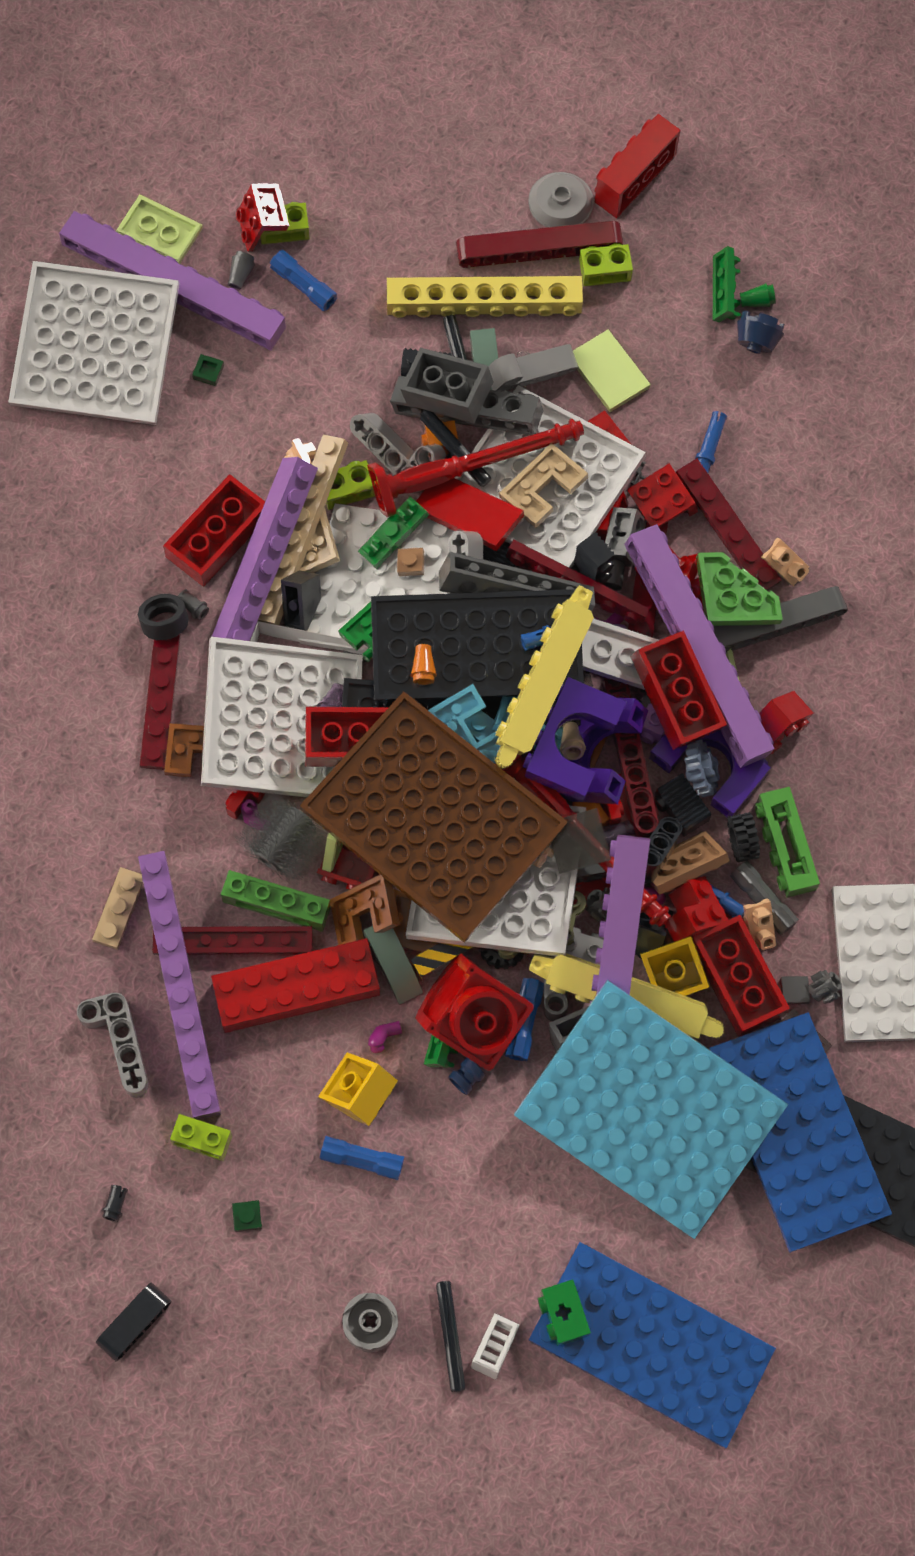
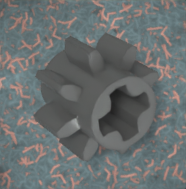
M605 888L603 892L599 889L592 891L586 900L588 907L585 910L598 922L601 918L605 920L607 918V911L602 910L604 894L610 895L608 888Z
M820 970L811 976L813 983L809 984V992L816 1001L820 1002L823 1000V1003L826 1004L840 997L837 991L842 989V983L834 972L828 973L827 970Z

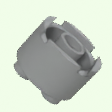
M362 1293L357 1295L345 1307L342 1318L344 1334L349 1343L358 1350L369 1353L386 1348L394 1340L398 1330V1315L394 1305L387 1297L380 1294ZM367 1316L370 1319H373L374 1317L377 1318L375 1321V1328H372L370 1326L367 1328L364 1327L366 1324L365 1318Z

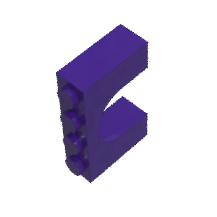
M568 677L565 685L562 684L556 697L558 700L555 707H551L545 720L548 722L545 730H540L534 743L537 745L534 754L528 753L523 768L527 769L526 778L583 802L596 772L564 758L557 749L555 734L563 724L572 720H586L614 732L626 701Z
M619 698L626 701V704L614 732L589 721L581 720V725L578 729L585 743L586 750L580 759L569 761L596 772L583 802L618 804L625 780L612 769L590 768V758L596 745L608 735L614 733L641 734L649 710L635 698ZM558 792L567 801L581 802L577 799H574L570 796Z
M721 730L699 740H703V742L707 743V746L721 751L729 761L731 776L716 793L710 804L728 818L737 814L767 777L771 767L764 758L740 768ZM665 734L651 750L649 759L670 774L684 757L688 747L685 745L673 750Z

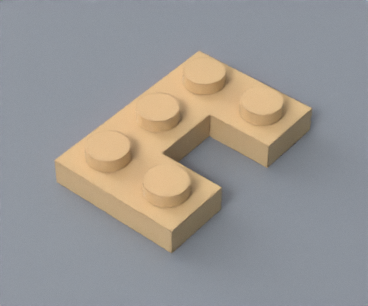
M551 443L499 493V497L503 501L524 510L525 516L523 518L537 528L553 512V507L539 496L538 493L551 480H554L568 493L572 494L588 479V473Z
M325 507L300 571L314 573L340 561Z

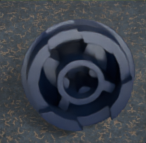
M743 311L741 319L737 321L738 343L746 347L747 351L755 354H761V352L771 353L784 336L783 329L785 324L780 323L778 325L779 319L767 314L760 313L759 315L750 316L749 311Z

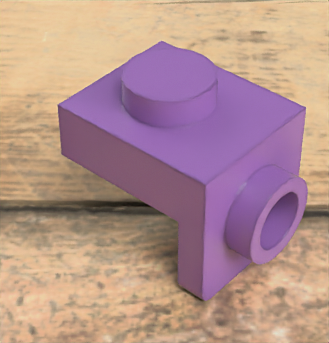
M648 704L646 709L649 711L642 732L639 734L640 740L647 744H657L663 737L664 730L652 704Z

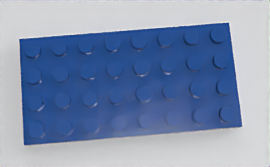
M809 1012L709 1048L710 1051L788 1104L751 1158L789 1253L892 1215Z
M579 1242L558 1284L574 1280L591 1334L588 1337L557 1346L556 1340L551 1341L546 1325L550 1324L547 1313L541 1315L528 1341L727 1449L776 1348ZM561 1306L556 1316H561L563 1321H565L570 1312L569 1310L564 1311Z

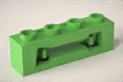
M790 787L761 793L757 803H755V812L758 818H762L765 826L762 827V834L765 842H769L772 849L769 852L772 866H777L780 875L777 876L780 891H785L786 898L816 891L820 882ZM785 816L788 820L785 824L797 861V863L792 864L791 868L788 865L790 858L779 826V822L784 821Z
M231 870L228 871L221 892L223 903L301 926H312V929L321 932L324 930L331 909L329 899Z

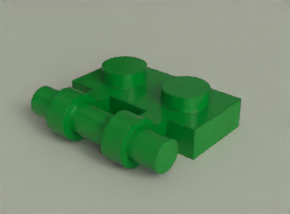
M371 601L338 630L339 635L356 651L364 644L368 647L362 654L368 662L373 658Z

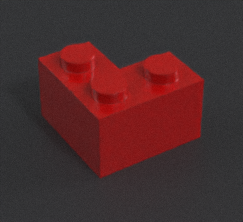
M795 691L772 699L759 712L761 724L773 740L774 750L770 754H773L782 746L780 741L785 736L788 738L796 731L799 733L810 724L808 719L814 714Z
M705 876L688 880L669 894L677 913L670 917L665 926L674 942L690 936L693 938L728 921L723 907L720 905L712 890V886Z

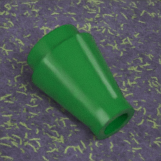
M765 283L746 292L739 293L742 307H770L771 304H776L773 284L767 285Z

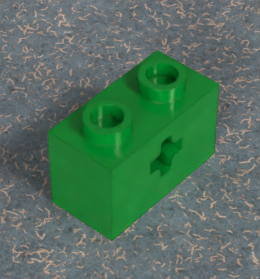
M573 1279L541 1289V1297L537 1298L541 1313H547L550 1324H547L546 1328L551 1341L556 1340L557 1346L588 1337L591 1334ZM561 1306L564 1311L569 1310L570 1312L565 1321H563L561 1316H556Z

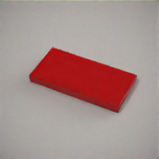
M456 478L425 489L416 500L429 513L428 519L453 531L477 532L482 537L483 545L495 551L499 549L525 516L524 510Z

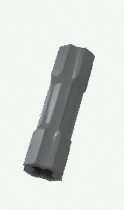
M749 861L743 862L731 873L730 877L742 891L748 894L755 904L767 898L771 901L774 928L780 935L786 933L798 922L799 919L761 879V875Z

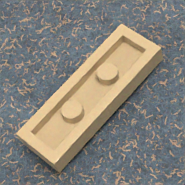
M120 867L94 933L93 942L119 949L144 884L142 874Z

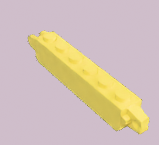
M579 585L569 599L563 602L562 605L558 603L554 609L551 618L555 620L551 628L546 627L540 639L543 642L540 652L536 650L529 662V665L532 666L529 675H523L518 685V688L521 689L517 699L512 698L506 711L510 715L506 723L503 721L500 723L495 733L499 737L496 744L500 748L494 761L501 769H505L509 765L511 766L517 754L522 755L531 751L594 619L592 611L588 610L593 592Z
M566 953V956L561 954L555 956V958L534 955L529 971L546 979V984L551 985V990L561 994H565L566 991L574 993L577 1000L585 1003H590L595 998L597 991H592L594 974L599 975L600 965ZM632 977L630 996L691 1038L699 1039L700 1034L717 1039V1037L720 1038L724 1034L723 1024L719 1020L707 1016L708 1010L705 1003Z

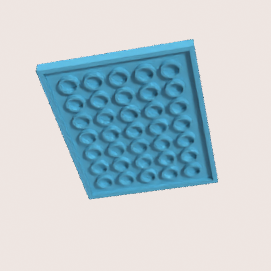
M607 980L520 1104L514 1116L695 1239L788 1104Z

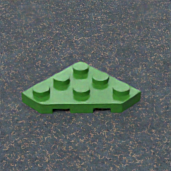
M723 552L697 554L696 561L704 615L707 620L711 621L713 626L781 624L783 619L779 596L772 591L768 592L758 584L759 581L745 569L740 570L730 562L731 558Z

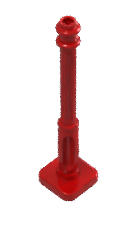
M569 419L568 424L562 426L556 423L552 429L459 458L452 456V458L423 463L394 476L391 474L386 475L384 468L376 462L368 464L367 468L378 507L383 515L390 517L396 514L393 499L398 498L399 494L413 493L437 486L456 476L461 477L463 472L547 447L551 443H558L560 446H563L565 441L570 439L579 441L580 436L584 435V428L580 420Z
M535 744L531 751L522 755L517 754L511 766L509 765V767L502 770L568 821L563 831L566 830L607 873L608 867L613 868L614 857L609 856L610 852L577 819V813L572 811L558 791L525 777L527 769L523 768L528 753L533 754ZM644 889L641 913L645 912L650 917L649 922L651 925L657 924L661 927L671 917L668 914L669 907H662L656 901L657 895H650Z

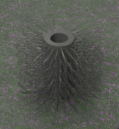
M273 798V802L269 803L272 808L267 807L264 810L266 813L263 820L268 822L262 824V832L258 829L259 831L253 835L252 833L257 830V825L253 823L252 831L248 828L250 832L244 833L247 841H249V837H253V842L251 844L247 842L249 845L246 848L250 849V852L256 856L254 858H257L270 868L272 872L273 870L276 873L278 871L281 875H286L288 878L293 875L295 880L298 877L296 874L294 875L293 873L290 876L288 874L293 871V868L297 871L299 869L301 872L302 870L305 871L301 864L298 865V868L295 866H297L296 864L300 859L303 861L304 866L307 867L304 862L308 863L307 855L304 856V859L301 857H303L302 855L306 850L309 852L310 857L313 858L310 853L314 854L313 846L310 847V850L307 848H309L308 846L312 841L315 843L316 848L319 849L316 843L321 845L318 838L321 836L325 840L322 835L324 833L318 830L317 825L312 822L313 819H310L302 810L300 811L290 805L286 806L285 802L282 803Z

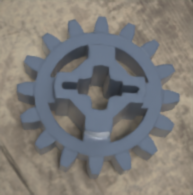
M703 740L687 744V757L684 759L687 780L693 783V789L697 790L698 796L707 797L717 793V781L720 778L718 774L719 763L716 756L714 757L711 754L710 747L707 748V743L703 742Z

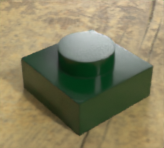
M200 354L192 374L193 380L216 386L224 368V361Z
M259 1200L232 1203L235 1232L262 1229Z

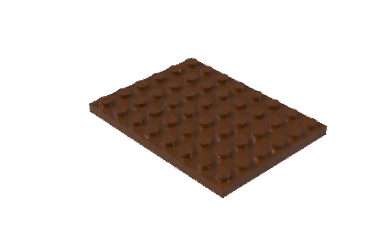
M405 692L394 701L300 805V810L464 943L568 824V821Z

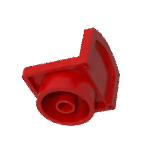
M460 953L437 978L422 1002L415 1019L427 1032L489 1071L494 1068L533 1011L534 1006L529 1000L480 969L468 957Z

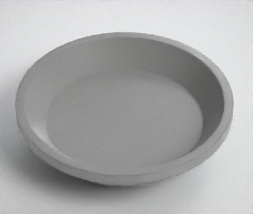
M555 172L547 174L535 182L529 193L528 204L533 217L545 227L583 224L591 215L594 198L590 187L584 180L571 173Z

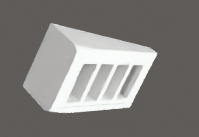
M494 1313L472 1361L471 1368L496 1379L520 1325ZM497 1325L509 1331V1336L494 1330L495 1326ZM493 1336L505 1342V1345L503 1346L490 1340V1337ZM486 1346L499 1352L500 1356L486 1351ZM481 1357H483V1358H485V1359H487V1360H489V1361H491V1362H493V1363H496V1364L493 1365V1364H491V1363H489V1362H487V1361H485V1360H482Z

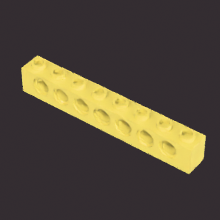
M582 276L387 278V315H393L398 318L405 317L406 315H417L419 317L442 315L445 317L455 314H466L469 317H476L480 314H490L491 316L499 317L504 314H515L522 317L528 314H539L541 316L564 314L565 316H574L577 313H582ZM486 296V297H488L489 299H487V300H482V299H480V297ZM511 296L513 299L507 300L504 297ZM535 296L538 299H530L528 297ZM553 296H560L562 299H555ZM408 297H414V298H416V299L411 301V300H408L407 298H408ZM432 297H439V298H441V299H439V300H432L431 298H432ZM456 297H464L465 299L457 300Z

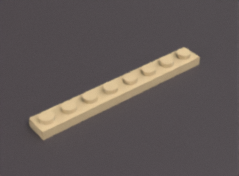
M328 435L322 436L312 465L317 467L318 470L258 618L259 622L274 625L280 624L283 616L281 579L299 571L303 564L348 446V442L345 439Z

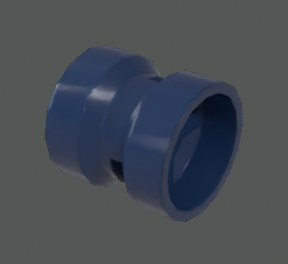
M466 1058L461 1063V1068L458 1071H453L448 1076V1079L459 1091L467 1096L472 1091L473 1085L476 1082H480L485 1077V1074L472 1060Z

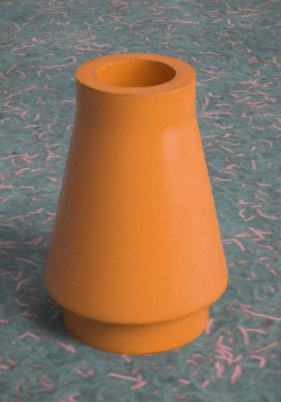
M428 644L417 645L411 671L413 683L418 685L432 684L437 674L431 646Z

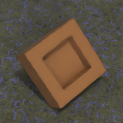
M423 548L398 549L397 573L399 576L424 575L425 552Z

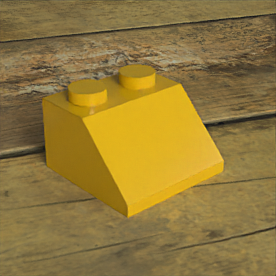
M691 936L640 954L650 983L684 996L709 988L707 976Z
M347 1052L318 1097L350 1118L370 1126L398 1080L379 1064Z

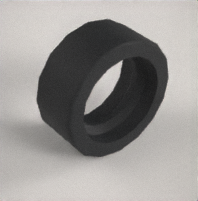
M159 594L150 597L142 603L137 614L143 634L154 640H168L178 636L186 629L189 621L183 600L173 594ZM175 613L174 616L167 620L151 621L159 614Z

